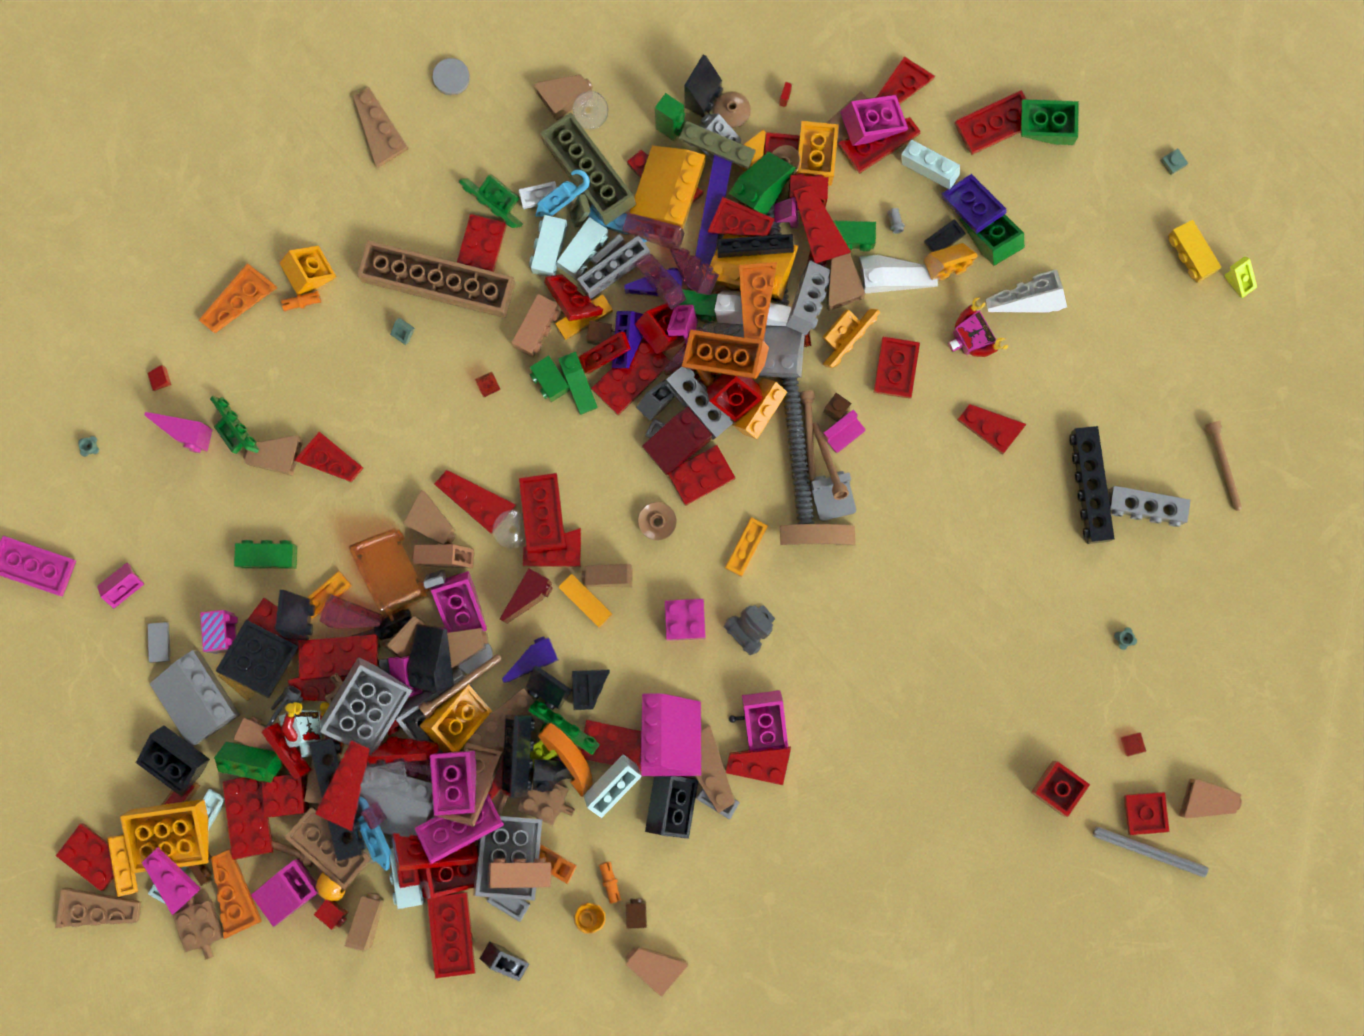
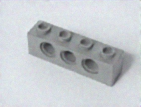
M638 235L579 277V286L592 299L650 257L649 248Z
M809 261L802 273L786 324L787 327L805 335L808 334L810 329H815L818 322L816 315L818 316L822 309L820 302H823L826 296L824 289L828 287L830 282L828 277L830 269Z
M681 366L664 381V384L685 408L689 407L712 434L711 439L714 440L733 422L729 416L709 401L708 393L706 392L707 388L702 382H698L694 378L693 371ZM683 383H689L692 390L685 391ZM696 397H700L703 399V406H699L696 404ZM708 412H714L716 420H710Z
M1113 486L1109 489L1108 496L1111 515H1130V518L1135 520L1147 518L1152 523H1161L1163 521L1168 522V525L1173 527H1180L1188 521L1191 501L1189 499ZM1126 499L1132 502V508H1128L1125 505ZM1145 503L1150 504L1151 512L1145 510ZM1164 506L1170 509V515L1164 513Z

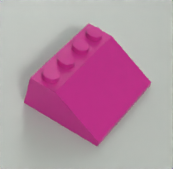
M642 693V776H701L700 701L662 693Z

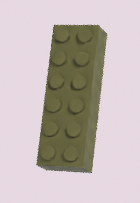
M569 113L540 133L544 144L576 187L583 183V178L579 174L572 175L571 172L582 170L588 175L590 180L589 187L581 194L586 195L588 203L605 226L636 205L634 195L572 113Z

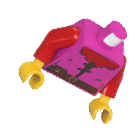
M981 297L975 298L972 305H969L959 315L955 323V330L953 331L955 339L948 342L952 352L961 348L965 355L987 357L997 352L998 349L1004 350L1008 348V345L1002 347L1000 345L1001 341L1006 338H998L996 340L980 310H976L985 306V303L981 306L977 305V300Z

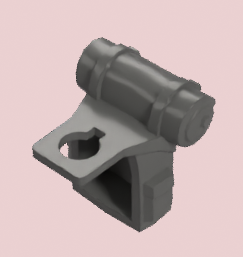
M756 605L746 607L740 613L741 617L732 616L726 620L724 625L727 633L731 634L742 646V650L746 651L749 655L758 653L762 645L760 640L767 638L773 631L772 622L775 620V617L763 605L760 608Z

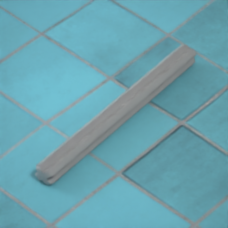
M1096 827L1093 836L1201 877H1206L1208 873L1206 866L1100 827Z

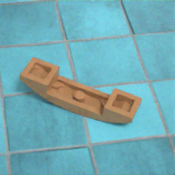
M835 524L781 525L780 545H855V526Z

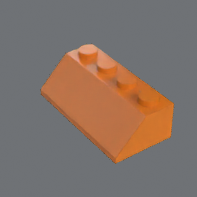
M690 330L682 367L756 379L765 366L769 346L764 340Z

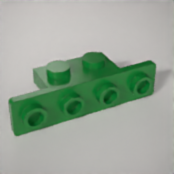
M488 175L480 188L468 178L460 179L459 183L463 186L462 188L466 192L474 194L479 203L491 208L490 211L494 215L501 216L505 220L506 225L511 228L522 227L523 223L510 213L520 197L493 175Z
M212 396L210 400L222 416L214 428L230 451L237 454L244 447L246 450L258 453L260 449L256 445V440L248 434L246 426L238 420V415L231 410L229 402L223 397Z
M536 700L529 707V712L544 721L540 732L548 723H552L564 732L576 746H580L591 755L600 746L593 737L588 736L576 725L566 721L560 714L550 710L546 704Z

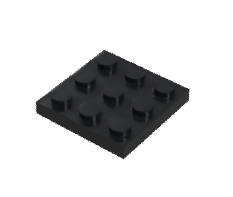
M246 620L218 665L216 672L270 698L299 647Z

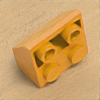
M960 243L929 253L924 262L932 280L938 278L939 280H944L950 274L955 273L959 275L966 272V268L971 266L978 256L967 245Z

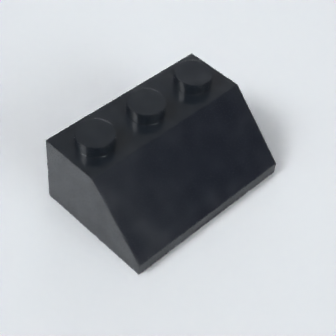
M164 725L149 735L135 763L182 797L202 775L210 759Z
M654 776L645 832L689 839L698 780L679 776Z

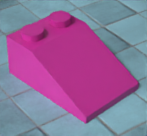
M896 95L851 101L840 111L852 146L867 144L908 130Z
M145 412L144 416L183 444L184 448L195 453H201V450L208 452L212 429L202 422Z
M469 571L448 577L444 583L431 587L433 598L443 624L447 628V633L479 628L487 631L478 595Z
M781 691L742 695L749 750L761 751L769 748L780 749L788 747Z
M475 750L430 755L434 816L474 813L476 795Z

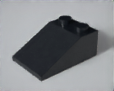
M704 54L684 85L685 108L701 117L712 111L715 98H719L723 92L722 79Z
M280 590L275 629L285 639L309 640V635L313 633V624L310 623L311 616L315 615V605L309 598L286 590Z
M424 624L417 625L407 667L410 687L439 692L454 685L447 628Z
M536 665L526 685L530 689L528 691L530 695L536 699L540 696L546 700L544 704L552 710L555 707L560 709L572 692V689Z

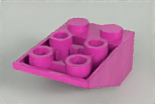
M296 859L276 873L251 896L271 925L275 927L318 894L316 890L317 882L300 859Z

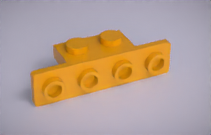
M870 308L858 320L850 310H845L822 337L834 350L824 361L823 365L829 368L836 367L841 362L843 355L853 348L855 341L865 334L866 328L877 320L880 311Z

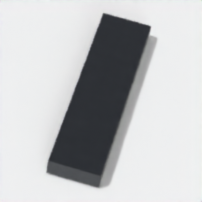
M793 234L717 239L718 258L793 253Z

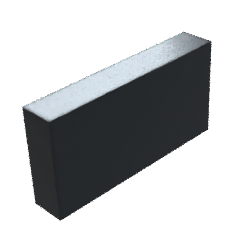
M954 219L927 238L924 243L931 252L950 247L964 237L966 233Z

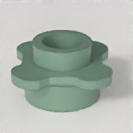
M95 436L82 438L78 441L79 449L81 450L80 454L83 457L99 452Z
M1129 627L1125 628L1122 632L1114 634V638L1118 640L1119 648L1122 650L1127 649L1130 645L1137 644V639Z

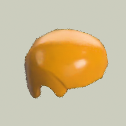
M322 872L316 883V890L319 896L329 901L340 900L344 896L345 890H342L337 883Z
M585 903L578 907L574 914V924L579 931L586 934L597 932L606 921L605 912L600 905Z

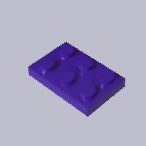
M972 174L952 186L950 190L948 189L941 194L942 199L976 234L1007 213V209Z

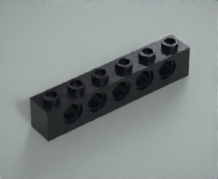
M1098 426L1075 428L1069 435V442L1071 446L1073 445L1074 450L1072 462L1076 464L1075 482L1079 485L1077 497L1082 505L1080 518L1084 521L1085 526L1083 528V538L1087 540V544L1110 542L1115 537ZM1081 445H1088L1089 452L1083 451ZM1085 462H1088V463L1091 464V466H1092V470H1091V471H1088V470L1085 469V467H1084V463H1085ZM1087 481L1094 483V490L1087 487ZM1090 500L1097 502L1096 509L1090 506ZM1093 518L1099 520V522H1100V527H1099V528H1097V527H1095V526L1093 525V523H1092Z
M334 738L309 744L322 798L330 784L329 777L335 774L341 762L339 753H342L341 745ZM332 755L334 758L333 763L329 766L325 765V757ZM358 818L354 819L352 831L327 820L337 861L363 855V850L366 848L363 838L359 837L358 830H361ZM346 832H350L353 836L352 841L348 844L343 841V835Z

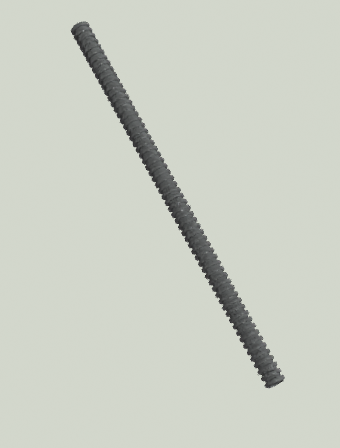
M778 199L775 200L767 216L775 218V204L778 203ZM774 221L768 236L782 235L780 232L781 222L776 223ZM785 289L782 300L774 298L772 300L788 306L790 304V301L787 300L789 298L787 294L788 289ZM781 377L783 389L787 391L784 396V403L786 404L784 408L787 410L785 415H787L786 421H788L786 423L788 427L787 432H789L787 436L790 438L788 443L790 444L789 450L791 452L789 454L792 456L790 458V461H792L791 467H793L791 472L794 473L792 478L794 479L793 485L795 487L793 489L796 491L794 493L796 497L795 502H797L795 507L798 508L796 514H798L797 520H799L797 525L815 524L812 521L814 515H812L813 509H811L813 504L810 503L812 498L810 497L811 491L809 489L811 487L808 485L810 483L808 479L809 474H807L809 469L806 468L808 462H806L807 456H805L807 451L804 450L806 448L804 444L805 439L803 438L805 434L802 433L804 427H802L803 421H801L803 416L800 415L802 413L800 409L801 404H799L801 399L798 398L800 396V392H798L799 386H797L799 381L793 377Z

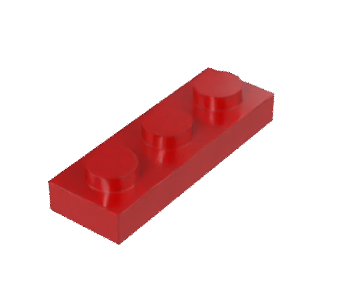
M620 331L578 357L584 373L590 374L631 350L625 332Z
M279 723L266 727L261 732L295 780L312 770L304 758L301 757L296 747H289L287 745Z

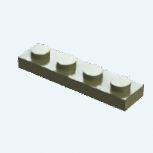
M686 121L679 137L680 141L747 169L756 150L688 121Z

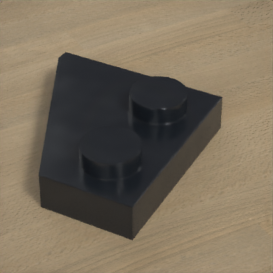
M610 670L572 671L573 710L594 709Z

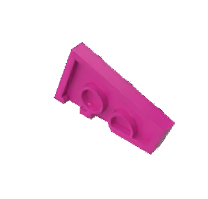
M158 847L142 862L172 915L201 889Z

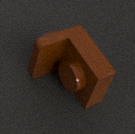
M203 864L188 866L201 886L207 885L213 880L211 877L212 872L208 866Z

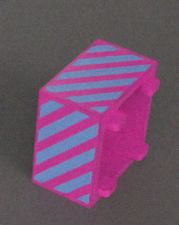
M226 610L201 612L203 652L212 654L226 653L236 637L235 624L238 623V617L235 616V613Z

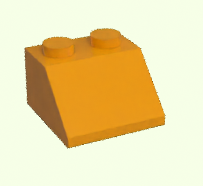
M319 246L289 250L279 263L296 294L312 292L337 277Z

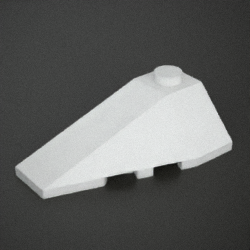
M881 255L859 257L861 280L865 294L938 287L937 279H931L926 265Z
M1057 269L1032 277L1033 280L1026 284L1021 282L1017 284V288L1011 291L1004 290L985 299L988 312H1052L1067 308L1064 290Z
M723 290L717 295L715 313L718 323L743 324L741 291ZM771 301L767 325L786 326L792 307Z

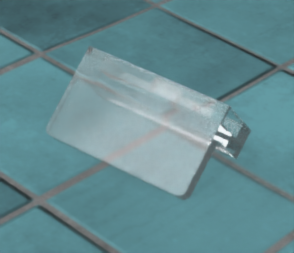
M404 762L367 768L365 771L366 782L360 784L361 788L370 790L407 782Z

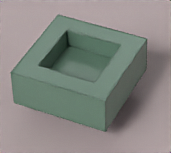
M1178 148L1161 159L1170 175L1188 164Z
M398 318L390 335L406 345L410 342L415 328L401 318Z

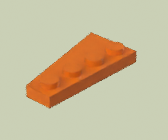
M777 262L739 265L744 338L764 340Z
M247 263L202 315L199 321L216 333L278 287Z
M231 849L211 857L215 883H217V899L220 903V918L223 923L224 939L262 922L237 860H232Z

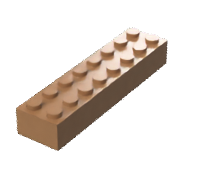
M369 240L367 241L357 274L363 283L502 318L507 316L516 284L512 276Z

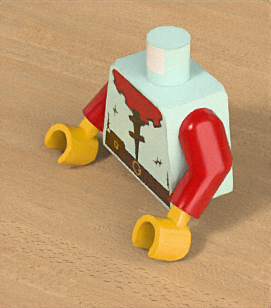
M297 702L289 703L286 705L288 713L279 716L282 726L281 731L285 736L287 745L289 747H300L301 757L311 756L309 744L319 742L322 739L319 722L330 705L327 702H323L320 705L321 713L319 711H301L302 704Z

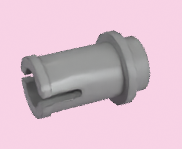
M893 208L891 211H887L891 223L890 230L894 234L903 232L905 224L901 221L899 209Z

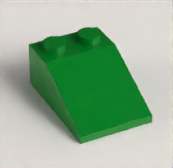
M1022 99L1021 137L1054 145L1075 144L1078 138L1079 101Z
M768 152L739 176L729 194L757 212L767 215L796 167Z
M1006 214L977 234L960 218V222L982 255L993 266L1025 248L1024 232Z

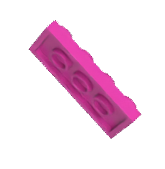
M2 536L0 541V576L63 597L77 560Z
M487 794L475 826L436 816L415 827V830L432 864L504 826L489 794Z

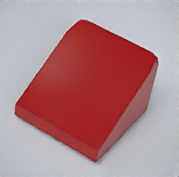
M163 365L147 373L153 391L172 385L167 369Z

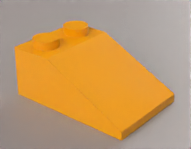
M801 121L798 146L800 166L796 174L801 173L805 174V176L824 175V177H829L828 186H832L839 125Z
M468 684L438 706L436 711L433 712L434 714L428 719L426 718L420 727L434 743H438V747L443 753L458 752L492 710Z

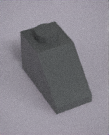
M662 381L645 394L636 408L651 420L675 396L664 384V381Z

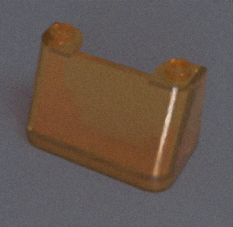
M396 528L349 546L350 552L378 610L386 617H390L392 614L428 598L427 592L430 591L429 588L425 589L424 581L418 578L403 547L402 541L405 538L401 530Z

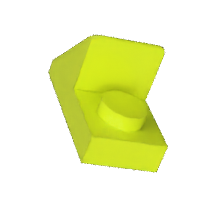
M1246 256L1230 266L1231 271L1224 275L1233 289L1242 298L1257 288L1251 261Z
M539 741L534 744L533 751H530V759L533 760L532 769H534L535 759L550 760L556 758L558 754L555 750L548 751L544 743Z

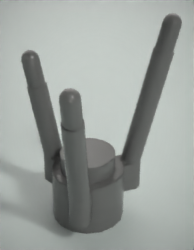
M294 686L285 687L283 693L271 706V710H274L279 705L266 727L273 724L285 705L293 704L294 702L301 704L303 698L300 697L301 691Z

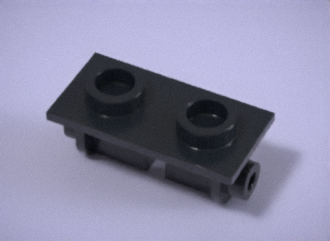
M409 608L392 614L394 618L392 622L388 616L373 625L374 632L381 641L391 638L412 618Z

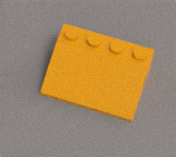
M652 145L634 198L636 205L631 208L629 215L683 232L705 165V155L686 149Z
M724 234V236H723L722 239L742 238V237H753V236H740V235H726V234ZM793 244V253L718 258V250H716L706 278L713 284L741 290L739 265L777 262L771 298L782 300L798 245Z
M204 799L131 809L120 816L132 874L147 872L142 862L157 847L178 867L208 863V814Z

